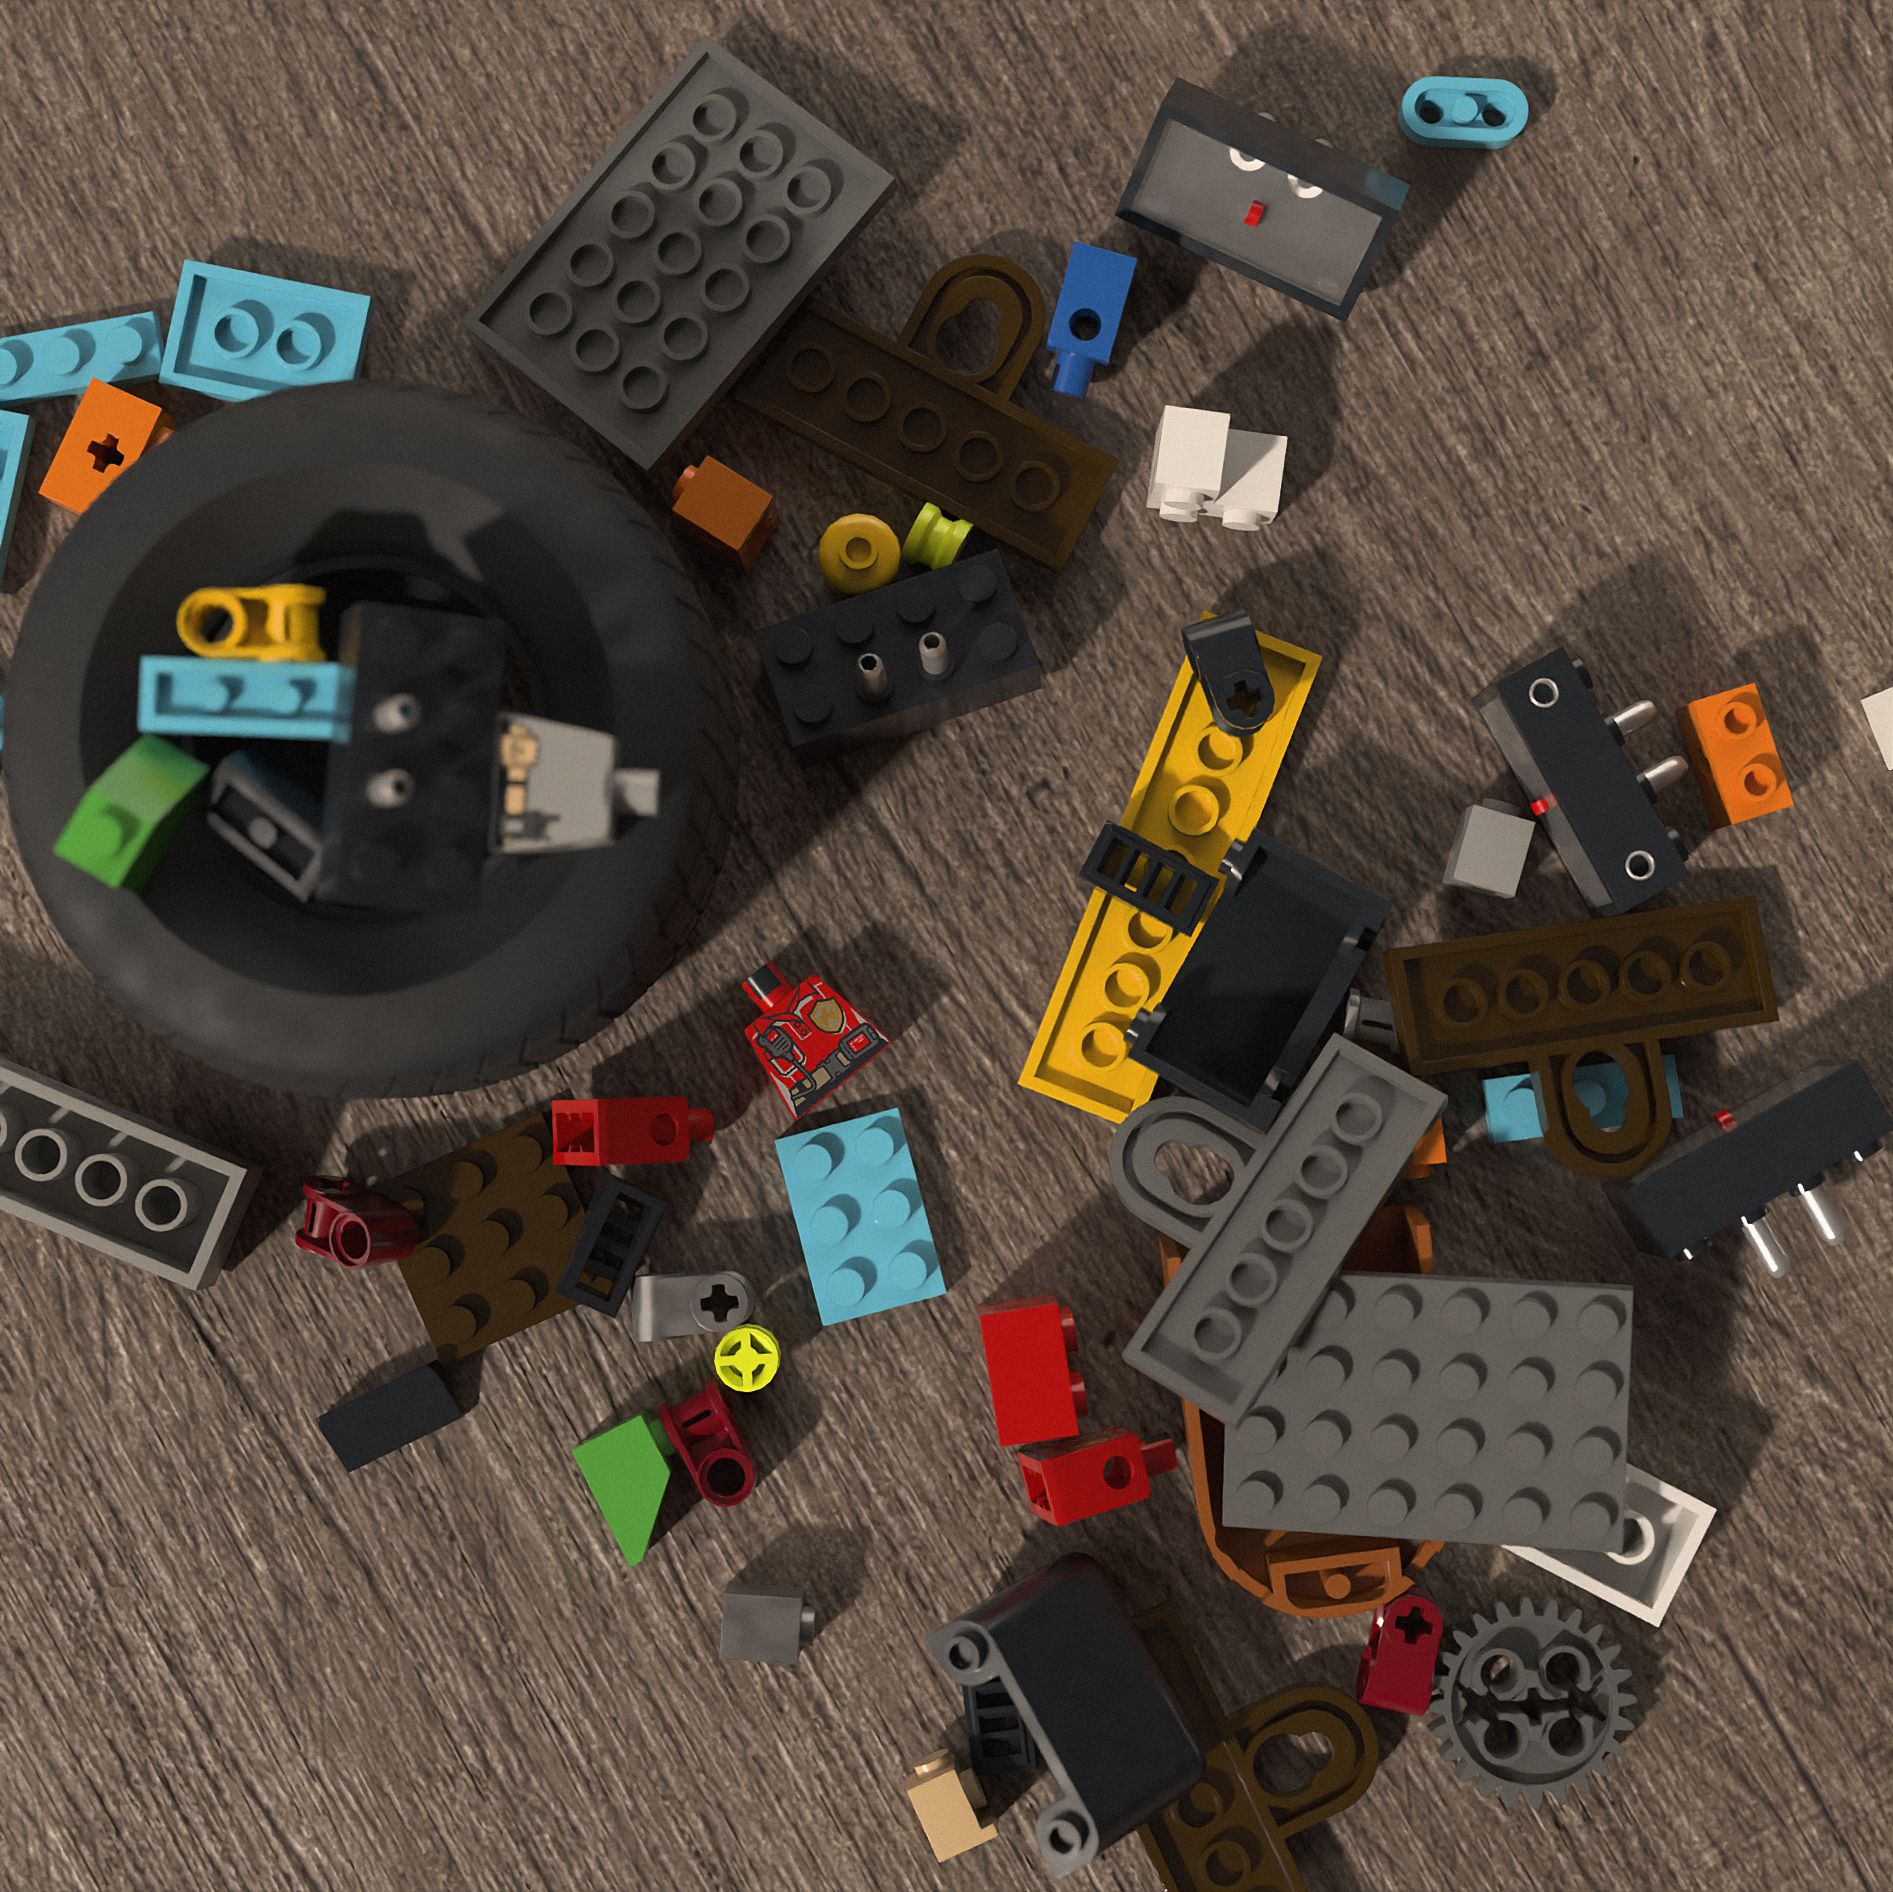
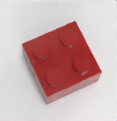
M1054 1294L978 1305L1000 1447L1079 1435L1076 1418L1089 1416L1083 1378L1080 1376L1079 1370L1069 1372L1066 1352L1078 1351L1075 1325L1069 1306L1059 1308Z

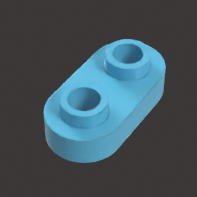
M1429 76L1419 79L1409 87L1400 104L1398 116L1400 126L1405 135L1419 145L1499 149L1511 144L1522 131L1528 118V103L1523 92L1516 85L1506 80ZM1425 107L1435 109L1439 113L1440 121L1435 124L1426 123L1420 117L1419 110ZM1486 110L1496 111L1502 118V125L1497 127L1489 126L1484 122L1482 112Z

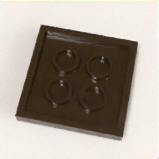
M545 1112L535 1114L367 1189L387 1200L403 1205L409 1210L415 1220L417 1243L414 1251L408 1258L396 1262L442 1366L581 1305L556 1293L555 1290L586 1215L587 1207L568 1165H554L553 1130ZM594 1245L589 1257L613 1268L606 1251ZM584 1269L578 1281L604 1293L609 1292L612 1284L611 1281Z

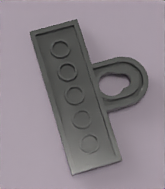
M1333 1033L1266 1137L1212 1106L1188 1097L1173 1096L1155 1099L1131 1112L1118 1127L1110 1146L1109 1168L1115 1190L1122 1203L1135 1216L1191 1250L1122 1353L1124 1361L1238 1431L1448 1105V1096L1342 1036ZM1169 1143H1181L1190 1148L1206 1147L1231 1164L1234 1171V1181L1230 1191L1221 1200L1210 1205H1194L1185 1202L1174 1192L1169 1177L1157 1169L1155 1158L1158 1151Z

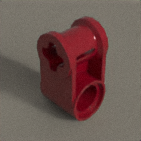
M313 1175L304 1180L303 1192L308 1196L304 1227L299 1228L295 1235V1243L301 1249L320 1254L350 1270L400 1261L408 1258L414 1251L417 1243V1228L413 1216L403 1205L396 1204L362 1188L359 1183L348 1178L334 1175Z
M712 1377L706 1381L705 1389L673 1406L665 1402L657 1407V1411L670 1441L684 1459L700 1493L707 1501L716 1506L731 1507L740 1504L754 1491L759 1481L760 1467L741 1429L738 1416L729 1397L717 1378ZM706 1410L711 1411V1415L692 1425L687 1424V1420ZM732 1458L742 1465L746 1476L745 1483L740 1490L734 1492L724 1491L716 1485L712 1476L716 1460Z
M1413 1584L1396 1598L1375 1608L1367 1647L1364 1649L1358 1669L1356 1682L1357 1703L1422 1717L1426 1713L1433 1690L1434 1666L1443 1632V1619L1439 1609L1430 1601L1427 1594L1420 1587ZM1412 1606H1414L1421 1615L1420 1619L1409 1620L1406 1628L1402 1629L1396 1621L1397 1616H1408Z

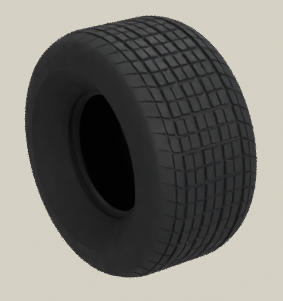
M338 380L300 385L234 403L200 418L159 442L123 470L89 504L88 508L84 510L66 534L34 589L20 624V630L17 633L8 668L1 725L3 778L7 806L10 812L9 816L19 853L22 856L23 864L41 905L60 937L64 939L63 941L86 972L93 975L92 979L119 1006L126 1008V1012L152 1033L157 1036H164V1041L189 1056L199 1060L204 1059V1064L238 1078L248 1077L249 1082L282 1091L291 1090L296 1094L326 1098H420L455 1094L456 1091L466 1092L499 1083V1080L508 1081L539 1069V1064L547 1065L577 1049L580 1044L588 1042L614 1023V1019L621 1017L655 984L676 958L675 955L681 951L698 923L699 917L705 910L717 883V877L721 872L731 839L730 834L733 830L738 799L737 790L739 788L740 740L737 712L734 703L735 698L721 647L707 613L673 549L642 506L635 501L636 499L609 472L602 469L601 465L579 448L534 420L524 417V415L493 402L453 390L389 380ZM272 586L318 588L324 591V604L317 606V624L360 602L371 603L393 599L440 603L462 610L479 619L506 622L505 638L512 646L525 671L536 707L537 720L614 737L620 743V769L659 771L660 799L658 814L617 813L615 844L516 857H500L493 853L484 862L480 914L452 915L392 908L381 910H347L334 907L326 902L316 901L314 895L303 901L194 812L222 762L241 750L243 735L146 732L139 729L142 657L209 660L187 644L181 635L179 618L181 609L189 598L198 592L211 589L259 590ZM220 611L211 615L204 624V641L207 644L215 645L229 639L235 628L234 614L229 611ZM147 733H150L211 768L213 771L142 891L137 893L114 887L53 850L90 788Z

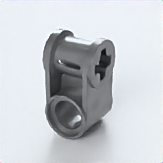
M727 1270L687 1274L686 1271L635 1275L630 1285L634 1341L671 1340L695 1334L720 1333L733 1330L747 1320L755 1308L756 1295L753 1285L740 1273ZM720 1284L725 1285L727 1295H737L739 1305L728 1311L727 1318L722 1316L720 1307H710L709 1296L719 1292Z

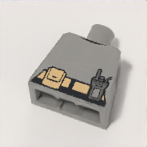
M498 713L490 852L500 857H516L615 844L617 813L658 814L660 799L659 771L620 769V743L614 737L509 713Z

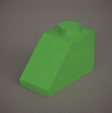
M147 733L90 788L53 851L116 888L140 893L213 770L156 736Z
M648 1408L587 1438L571 1450L630 1567L641 1562L649 1550L676 1466L671 1455L677 1451L670 1441L660 1418L653 1420Z

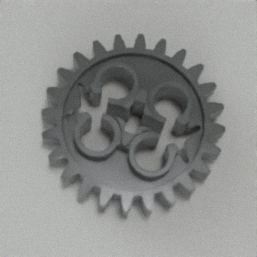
M1524 1592L1518 1593L1514 1611H1509L1497 1596L1493 1597L1491 1606L1492 1617L1485 1619L1477 1610L1471 1607L1468 1609V1614L1473 1625L1472 1629L1465 1632L1452 1624L1448 1627L1451 1636L1457 1644L1453 1650L1445 1647L1438 1648L1437 1656L1445 1664L1443 1671L1434 1670L1433 1686L1439 1688L1440 1691L1438 1694L1431 1695L1427 1710L1439 1713L1441 1717L1426 1725L1427 1730L1434 1738L1449 1737L1437 1752L1444 1762L1461 1758L1454 1773L1462 1783L1472 1779L1479 1773L1476 1790L1482 1797L1487 1798L1500 1785L1501 1799L1507 1807H1513L1520 1791L1525 1793L1528 1803L1534 1810L1540 1809L1543 1791H1550L1561 1806L1565 1805L1567 1802L1565 1785L1573 1782L1587 1795L1591 1792L1585 1775L1587 1772L1593 1769L1603 1776L1609 1777L1611 1775L1608 1766L1602 1759L1605 1752L1608 1751L1618 1755L1625 1754L1626 1749L1613 1736L1615 1730H1633L1635 1724L1619 1712V1707L1636 1703L1637 1697L1630 1690L1620 1688L1617 1684L1633 1675L1632 1671L1623 1663H1609L1618 1655L1621 1647L1612 1639L1597 1643L1604 1630V1627L1598 1621L1592 1619L1579 1628L1582 1610L1571 1603L1558 1616L1557 1601L1551 1595L1545 1594L1537 1611L1534 1610L1530 1598ZM1561 1652L1572 1653L1574 1660L1573 1668L1568 1678L1584 1692L1590 1690L1593 1686V1681L1601 1675L1600 1680L1594 1685L1596 1689L1592 1692L1591 1698L1597 1704L1595 1708L1603 1714V1719L1599 1720L1592 1713L1588 1714L1578 1705H1574L1568 1710L1559 1700H1552L1568 1698V1691L1558 1681L1547 1679L1545 1673L1546 1665L1551 1657ZM1500 1654L1508 1656L1510 1662L1509 1671L1499 1682L1490 1683V1691L1498 1700L1510 1701L1490 1703V1706L1499 1720H1506L1512 1723L1513 1730L1512 1736L1506 1744L1501 1747L1491 1748L1485 1746L1483 1741L1484 1733L1490 1723L1478 1710H1470L1466 1714L1467 1717L1459 1725H1456L1463 1716L1461 1712L1465 1709L1467 1703L1461 1696L1462 1692L1454 1683L1459 1681L1466 1688L1470 1686L1480 1696L1486 1694L1488 1689L1482 1683L1481 1668L1488 1658ZM1528 1688H1533L1544 1700L1532 1701L1530 1712L1525 1713L1513 1701L1527 1699ZM1570 1711L1577 1725L1575 1735L1566 1744H1550L1548 1737L1552 1725L1559 1719L1569 1717Z

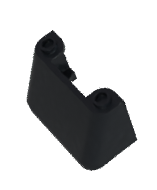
M1254 828L1247 842L1236 837L1225 854L1218 869V872L1227 876L1223 892L1164 998L1155 1006L1152 1012L1143 1007L1139 1009L1123 1041L1132 1045L1127 1055L1128 1059L1266 1137L1391 911L1393 902Z
M1080 1552L1062 1555L987 1597L924 1637L942 1670L950 1679L958 1684L975 1686L997 1675L1000 1676L1065 1796L1055 1800L1044 1809L1036 1822V1839L1039 1848L1056 1880L1087 1865L1183 1798L1203 1780L1207 1771V1755L1201 1740L1107 1572L1097 1559Z

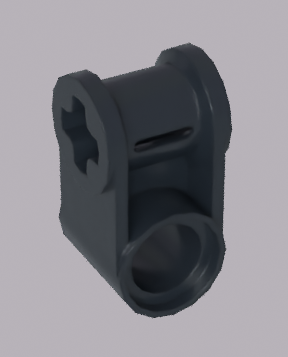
M1241 607L1181 628L1182 641L1188 661L1196 679L1201 684L1213 721L1218 729L1227 736L1238 739L1250 737L1259 732L1273 712L1275 696L1261 658V651L1254 627L1246 610ZM1235 692H1240L1244 700L1255 698L1257 704L1251 712L1250 718H1246L1241 709L1233 711L1229 709L1228 706L1231 704Z

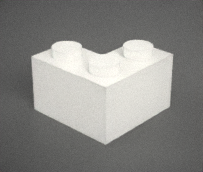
M1165 405L1156 432L1146 507L1160 509L1159 516L1167 520L1195 522L1197 521L1198 514L1222 517V525L1231 529L1259 530L1261 523L1271 524L1278 512L1288 437L1228 429L1230 414Z

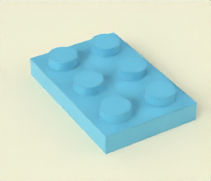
M185 259L158 382L164 388L240 402L294 386L327 381L359 380L375 302L371 296Z
M898 1107L774 1140L823 1326L947 1294Z

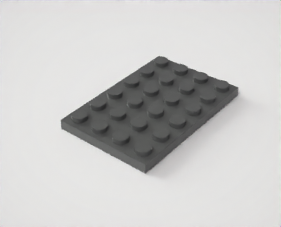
M705 35L461 323L472 335L654 479L899 187L895 177Z
M1341 1270L1239 1430L1236 1431L1225 1424L1222 1526L1623 1553L1633 1313L1632 1285Z

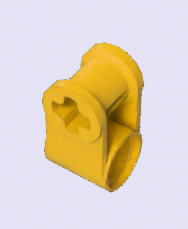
M272 586L259 590L211 589L198 592L189 598L181 609L179 626L182 637L191 648L209 660L325 663V652L317 648V606L324 604V591L321 589L303 586ZM216 612H232L235 619V628L230 638L220 644H207L203 636V628L207 619Z

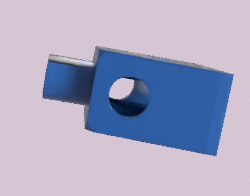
M1074 242L1047 340V351L1058 354L1049 386L1050 390L1085 399L1094 366L1098 365L1108 368L1135 274L1137 258ZM1086 317L1098 323L1093 339L1080 340L1073 335L1077 319Z

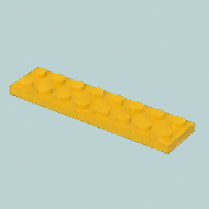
M1204 610L1199 622L1218 615ZM1255 630L1261 651V658L1275 696L1273 712L1268 717L1264 726L1256 734L1239 739L1227 736L1220 731L1213 721L1201 684L1196 679L1186 655L1119 823L1120 826L1220 880L1201 919L1189 938L1093 889L1017 1084L1117 1124H1121L1131 1112L1149 1102L1158 1075L1128 1059L1127 1055L1132 1045L1123 1041L1124 1036L1141 1007L1152 1012L1155 1006L1162 1001L1222 894L1227 876L1218 872L1219 866L1234 839L1237 837L1247 842L1253 829L1257 826L1323 657ZM1235 692V696L1228 707L1231 711L1241 709L1245 717L1250 718V714L1257 702L1255 698L1244 700L1240 692ZM1117 844L1102 874L1113 880L1128 849ZM1139 856L1124 886L1136 892L1151 861ZM1162 867L1147 899L1158 904L1174 872ZM1185 879L1169 911L1181 916L1197 884Z

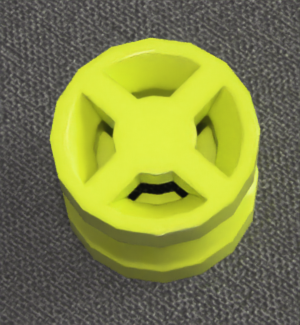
M927 502L905 541L901 551V560L910 565L921 562L930 567L932 571L957 563L970 537L973 525L963 519L952 522L942 517L939 507Z
M747 1323L735 1327L722 1338L716 1348L714 1362L717 1374L727 1386L736 1391L751 1392L759 1390L771 1382L780 1366L782 1353L779 1341L770 1330L758 1324Z

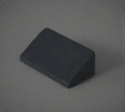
M247 746L226 758L194 812L303 901L310 898L316 891L325 803L254 746Z
M437 1358L315 1418V1421L321 1433L349 1473L464 1417L465 1414Z

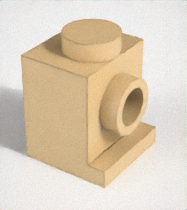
M949 1749L933 1752L914 1764L916 1772L907 1776V1793L939 1863L999 1836L998 1819L993 1808L982 1813L979 1811L980 1807L987 1805V1800L972 1768L962 1772L955 1755H951Z

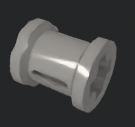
M1348 988L1342 1004L1338 1035L1349 1041L1358 1040L1389 1046L1392 1054L1400 1055L1391 1002L1363 997L1360 995L1359 989Z

